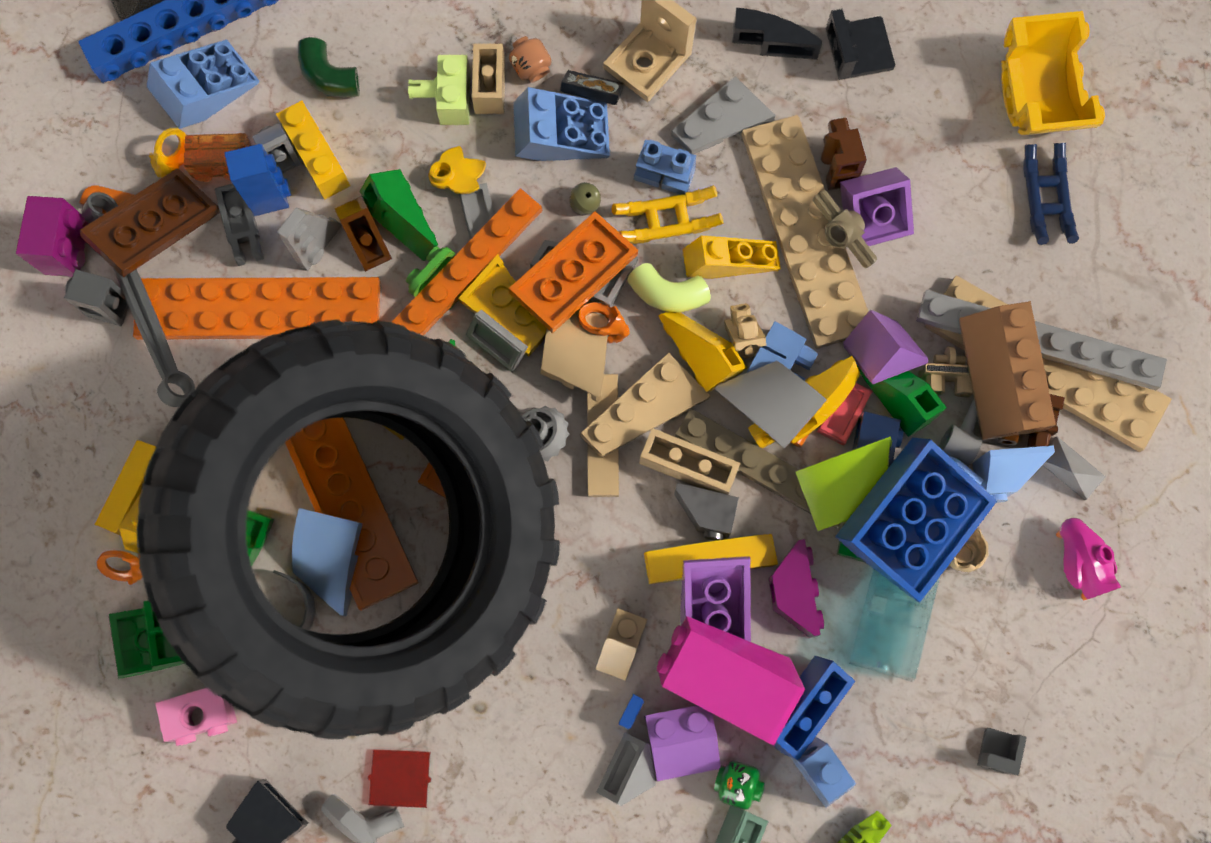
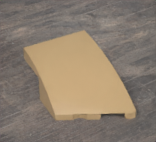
M577 311L553 334L546 328L540 374L552 380H557L572 390L576 386L590 393L592 400L600 402L608 335H595L583 329L579 324V311ZM589 313L585 316L586 322L593 327L601 328L608 324V319L603 314Z

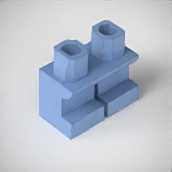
M645 140L636 163L637 169L633 180L659 188L662 176L664 175L661 189L680 195L685 194L689 190L695 173L696 155L690 154L689 151L677 150L661 145L657 141Z
M774 321L766 336V346L760 347L747 373L775 361H779L790 370L794 363L810 370L818 353L804 345L807 340L806 338ZM796 374V375L799 376L802 380H805L804 377H802V376Z

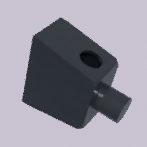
M267 779L258 780L227 823L226 828L235 837L232 843H285L304 829L309 822Z

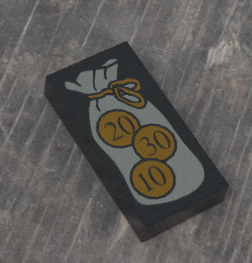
M567 70L561 81L560 91L617 105L624 83Z

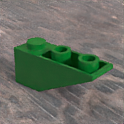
M401 169L369 174L359 191L371 216L422 261H427V255L434 247L438 246V243Z
M857 365L860 375L892 417L901 420L900 427L908 437L929 425L947 409L931 386L909 371L872 385Z

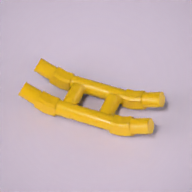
M714 185L681 195L648 201L613 203L611 208L613 215L639 216L644 215V213L646 214L648 228L618 231L632 244L647 243L651 240L690 233H701L724 224L721 213L689 221L686 206H694L717 197L718 194ZM675 208L678 224L660 227L657 211Z

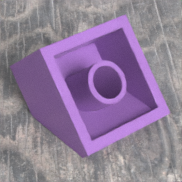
M897 167L840 182L843 211L845 209L853 210L861 215L865 223V233L861 237L868 246L914 234L910 179Z
M696 705L644 716L657 781L720 769L717 734L711 712Z

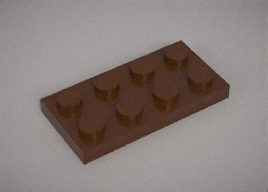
M177 168L80 229V236L124 278L218 215L219 207Z

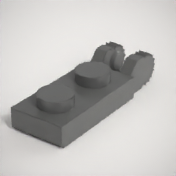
M233 184L214 188L227 241L232 247L237 265L242 266L246 264L245 255L240 243L250 241L251 251L256 261L263 260L264 256L258 240L260 235L252 210L249 209Z

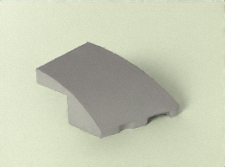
M779 361L772 362L726 381L714 388L783 448H786L827 401L819 392Z

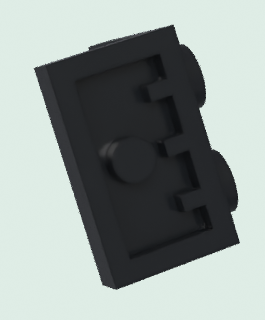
M843 9L831 10L825 29L839 80L894 70L895 61L883 17L878 16L850 21L845 19Z

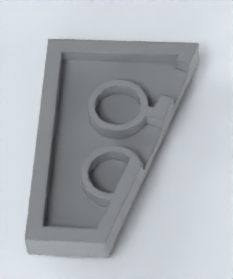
M296 207L277 233L297 264L308 271L312 265H316L321 260L325 247L342 224L334 218H327L321 214L315 215L310 211Z

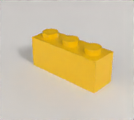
M301 100L276 113L283 129L324 200L350 187L343 169L304 102Z

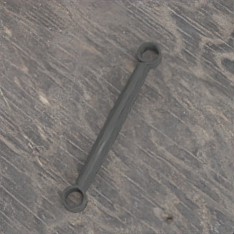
M95 192L89 195L82 207L81 213L83 218L90 224L104 215L96 211L92 205L102 208L106 213L118 205L109 195ZM113 268L141 336L162 378L157 388V394L166 405L179 407L195 390L194 382L187 374L178 371L165 334L137 269L123 278ZM168 383L179 386L183 390L184 395L174 393L169 388Z

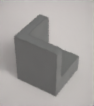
M986 728L977 766L1008 775L1019 776L1027 737Z

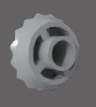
M547 406L534 408L523 414L522 418L525 421H531L544 444V447L540 448L543 460L548 462L552 456H558L560 449L566 446L565 439L569 436L567 431L569 423L564 420V414L558 412L556 408H549Z

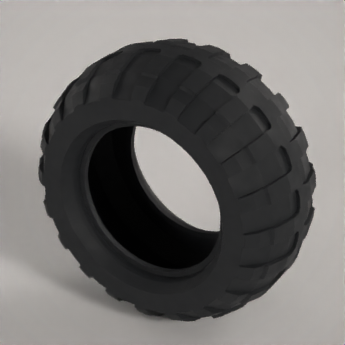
M325 320L311 323L305 327L291 329L263 338L228 359L204 378L179 406L163 431L151 456L139 501L136 534L140 569L147 598L165 637L180 659L206 688L217 696L222 697L232 706L246 712L257 721L275 728L282 727L291 731L312 734L314 737L323 739H344L348 736L367 734L385 736L408 730L414 726V723L434 714L441 713L444 715L470 699L469 692L479 686L488 676H497L509 665L516 655L513 648L523 636L528 625L537 623L547 601L542 598L547 584L550 566H557L560 550V540H554V506L559 505V495L555 479L548 478L546 465L540 453V448L544 447L538 431L531 421H525L517 408L509 400L512 394L492 373L487 374L481 371L474 363L465 358L466 354L462 350L442 339H431L419 333L409 331L403 325L391 322H341L340 320ZM332 418H355L371 421L394 430L409 440L421 451L434 468L445 493L449 514V536L444 559L436 577L423 596L411 608L394 620L377 628L352 634L318 633L306 630L287 621L272 606L260 588L250 564L246 541V518L250 498L259 475L269 459L282 444L304 427L315 421Z

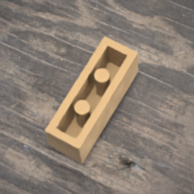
M654 428L651 429L639 462L643 466L698 488L727 495L741 464Z

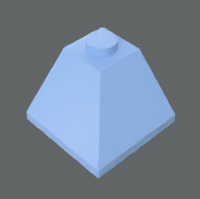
M1054 446L989 450L972 463L973 471L984 479L981 486L997 500V503L1008 501L1007 497L1018 492L1055 452Z

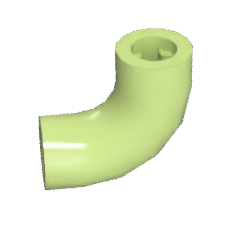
M645 263L636 267L627 279L634 292L648 305L666 312L680 313L696 309L708 304L711 299L709 287L702 277L697 275L683 282H670L663 279L651 263Z

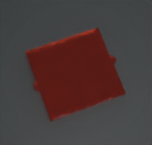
M373 750L371 774L368 775V780L371 781L369 805L427 808L428 783L432 781V778L429 776L431 752Z

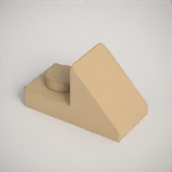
M617 608L596 670L626 681L648 619Z

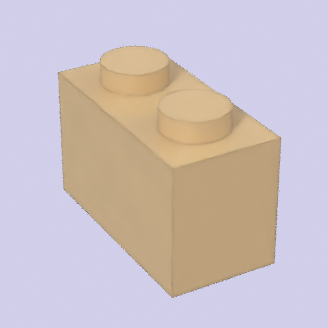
M473 44L472 101L475 114H504L505 56L503 44Z

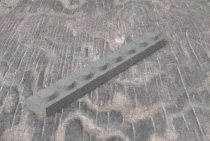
M926 290L922 297L916 321L961 334L959 318L990 308ZM1035 321L1042 358L1155 391L1161 388L1167 359Z

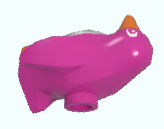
M1066 519L1061 524L1056 536L1064 540L1063 564L1067 580L1074 588L1081 589L1083 601L1121 588L1120 583L1115 577L1118 568L1111 547L1106 545L1103 539L1081 519Z

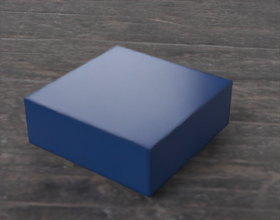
M633 694L618 724L626 729H631L644 703V699Z

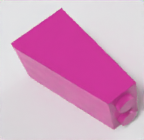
M686 616L682 626L678 625L675 628L671 638L672 645L667 654L663 653L658 661L657 672L662 687L774 745L805 690L791 658Z

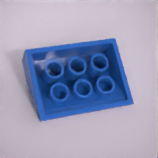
M912 437L835 537L857 557L920 603L997 503V500L931 439Z

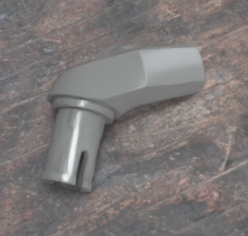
M332 794L322 805L323 814L343 834L356 843H375L377 838L404 827L397 807L369 819L368 816L364 817V815L357 812L335 794Z

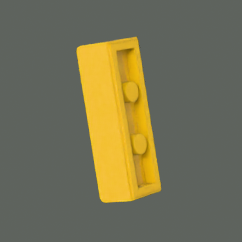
M140 440L136 441L94 525L121 536L119 527L142 491L146 469L156 446Z

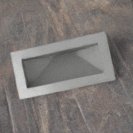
M1056 436L1048 445L1054 446L1055 452L1043 466L1081 498L1087 500L1106 476Z
M626 732L597 789L598 794L620 806L656 785L650 744Z

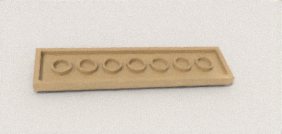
M795 115L744 129L741 136L814 347L818 349L843 342L869 311L846 248H836L826 239L825 225L829 221L813 202V197L820 191L825 190L799 116Z
M957 275L944 293V295L988 308L1008 305ZM925 325L926 329L964 350L962 334ZM1042 358L1049 393L1065 397L1064 409L1138 452L1146 448L1172 400L1170 397L1157 390Z

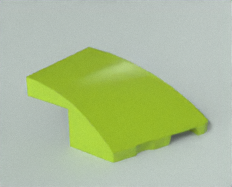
M891 437L795 472L817 531L843 523L851 517L889 468V451L892 446Z

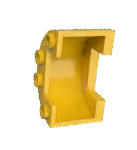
M1083 11L1015 17L1011 19L1004 38L1003 46L1009 48L1005 55L1006 60H1002L1001 78L1007 115L1013 127H1020L1018 129L1019 134L1031 135L1097 128L1103 124L1105 118L1104 108L1100 105L1098 95H1093L1090 99L1088 98V92L1084 90L1082 81L1083 65L1078 59L1077 51L1089 37V24L1085 22Z

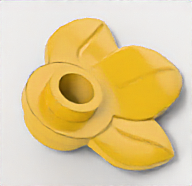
M457 146L443 152L440 160L431 166L428 178L431 185L435 188H449L457 194H470L480 188L476 180L483 174L486 162L479 159L464 158L462 148Z

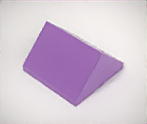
M872 310L865 315L843 342V347L854 358L856 364L872 385L928 363L927 356L898 321Z

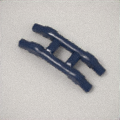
M1054 143V158H1052L1053 175L1038 176L1037 144H1026L1023 171L1026 178L1029 201L1030 226L1037 243L1044 245L1049 242L1044 215H1060V226L1069 244L1076 243L1079 240V236L1076 230L1074 213H1072L1069 193L1066 143ZM1056 187L1058 203H1041L1039 188Z

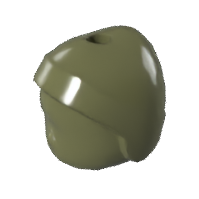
M583 182L577 184L571 191L570 206L578 214H592L598 210L601 203L599 190L590 183Z

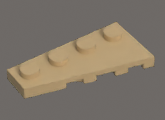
M667 353L582 431L580 437L602 458L646 432L651 431L652 428L655 429L668 420L685 413L690 408L709 400L711 396L670 353Z

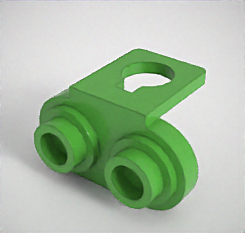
M438 246L434 247L427 255L426 260L429 263L423 270L414 269L406 278V283L409 284L408 292L416 297L455 256V252L449 247L441 249Z

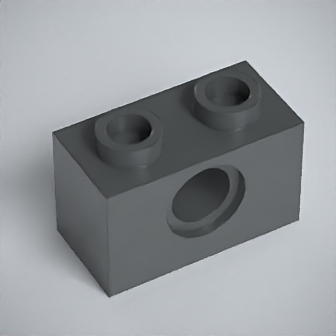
M75 269L73 277L66 283L64 298L87 317L122 327L129 306L122 289L111 279Z

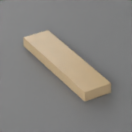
M604 374L600 402L592 400L591 394L587 392V427L618 399V374ZM587 444L588 497H619V448L600 458Z

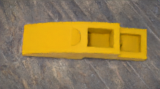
M852 356L835 362L826 371L805 380L827 401L793 438V444L825 422L845 401L854 388L860 372ZM755 423L748 427L760 448L763 449L775 442L772 437Z

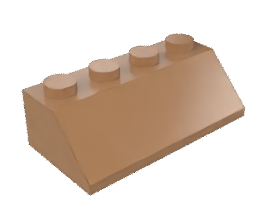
M1031 301L1001 305L959 318L982 440L1041 432L1056 426Z

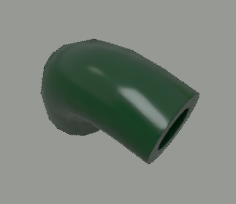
M308 37L299 40L298 61L301 73L313 88L328 96L359 97L360 87L357 67L341 68L331 65L327 58V44L322 39Z

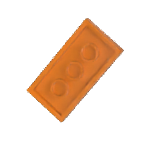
M594 211L509 287V294L553 334L638 255V249Z

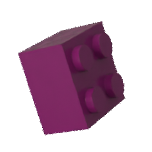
M27 196L16 255L44 275L73 277L75 269L81 270L85 263L84 248L86 242L80 236V229L89 223L64 198Z

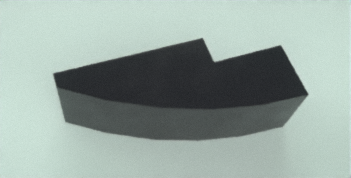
M736 7L732 43L761 45L760 56L818 59L822 40L807 29L773 14Z

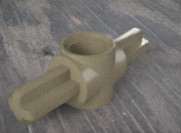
M826 190L816 194L813 197V202L829 221L825 225L827 241L836 248L845 249L848 246L864 268L874 264L877 261V257L861 237L865 233V223L861 215L848 209L842 212Z

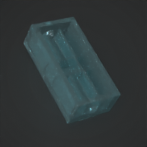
M873 569L849 664L913 682L916 679L940 577L919 603ZM873 595L887 599L883 614L870 610Z

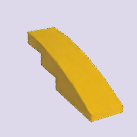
M772 533L644 552L649 584L681 581L683 560L749 556L750 569L778 565Z

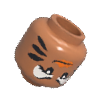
M524 36L512 44L514 49L509 54V60L521 80H529L530 83L542 79L550 72L549 67L552 60L540 39H528L527 36Z

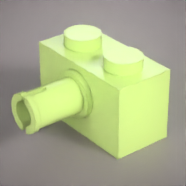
M438 55L437 77H435V80H408L410 99L435 98L440 125H469L471 72L467 55Z

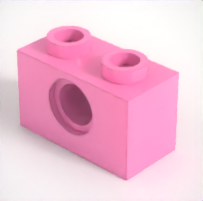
M208 688L155 703L163 741L175 742L176 746L195 742V735L207 732L208 737L228 732L227 726L237 723L234 706L222 697L214 694ZM199 707L203 711V720L200 724L195 725L192 721V713Z

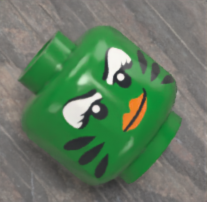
M730 761L726 767L721 765L717 774L714 791L718 792L722 803L747 810L754 801H761L765 782L759 781L760 772L756 767L737 761Z

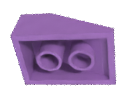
M749 556L683 560L680 605L681 626L686 616L751 642Z

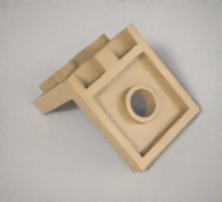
M642 0L640 23L604 61L603 69L624 83L625 86L646 102H649L692 54L696 17L673 0ZM645 57L650 59L652 64L649 67L643 68L638 66L636 61L639 58Z

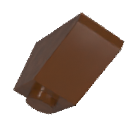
M362 196L334 208L365 271L392 259Z

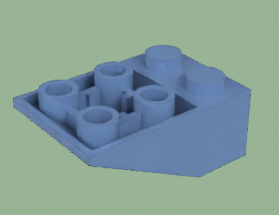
M227 39L150 62L147 88L179 129L205 121L259 84V79Z
M527 87L513 102L515 157L539 161L610 157L607 103Z

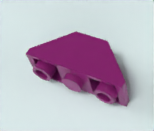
M801 539L793 545L768 580L773 611L807 637L814 638L821 635L820 629H824V618L822 611L816 608L815 597H819L817 579L811 578L810 566L814 565L812 548L806 547L805 539Z

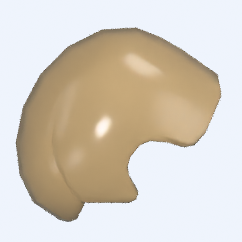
M977 528L951 561L950 567L962 572H972L983 566L989 553L988 543L982 535L981 529Z

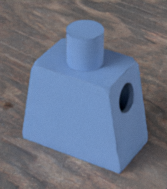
M818 737L814 738L798 761L791 758L825 808L856 785L831 747Z

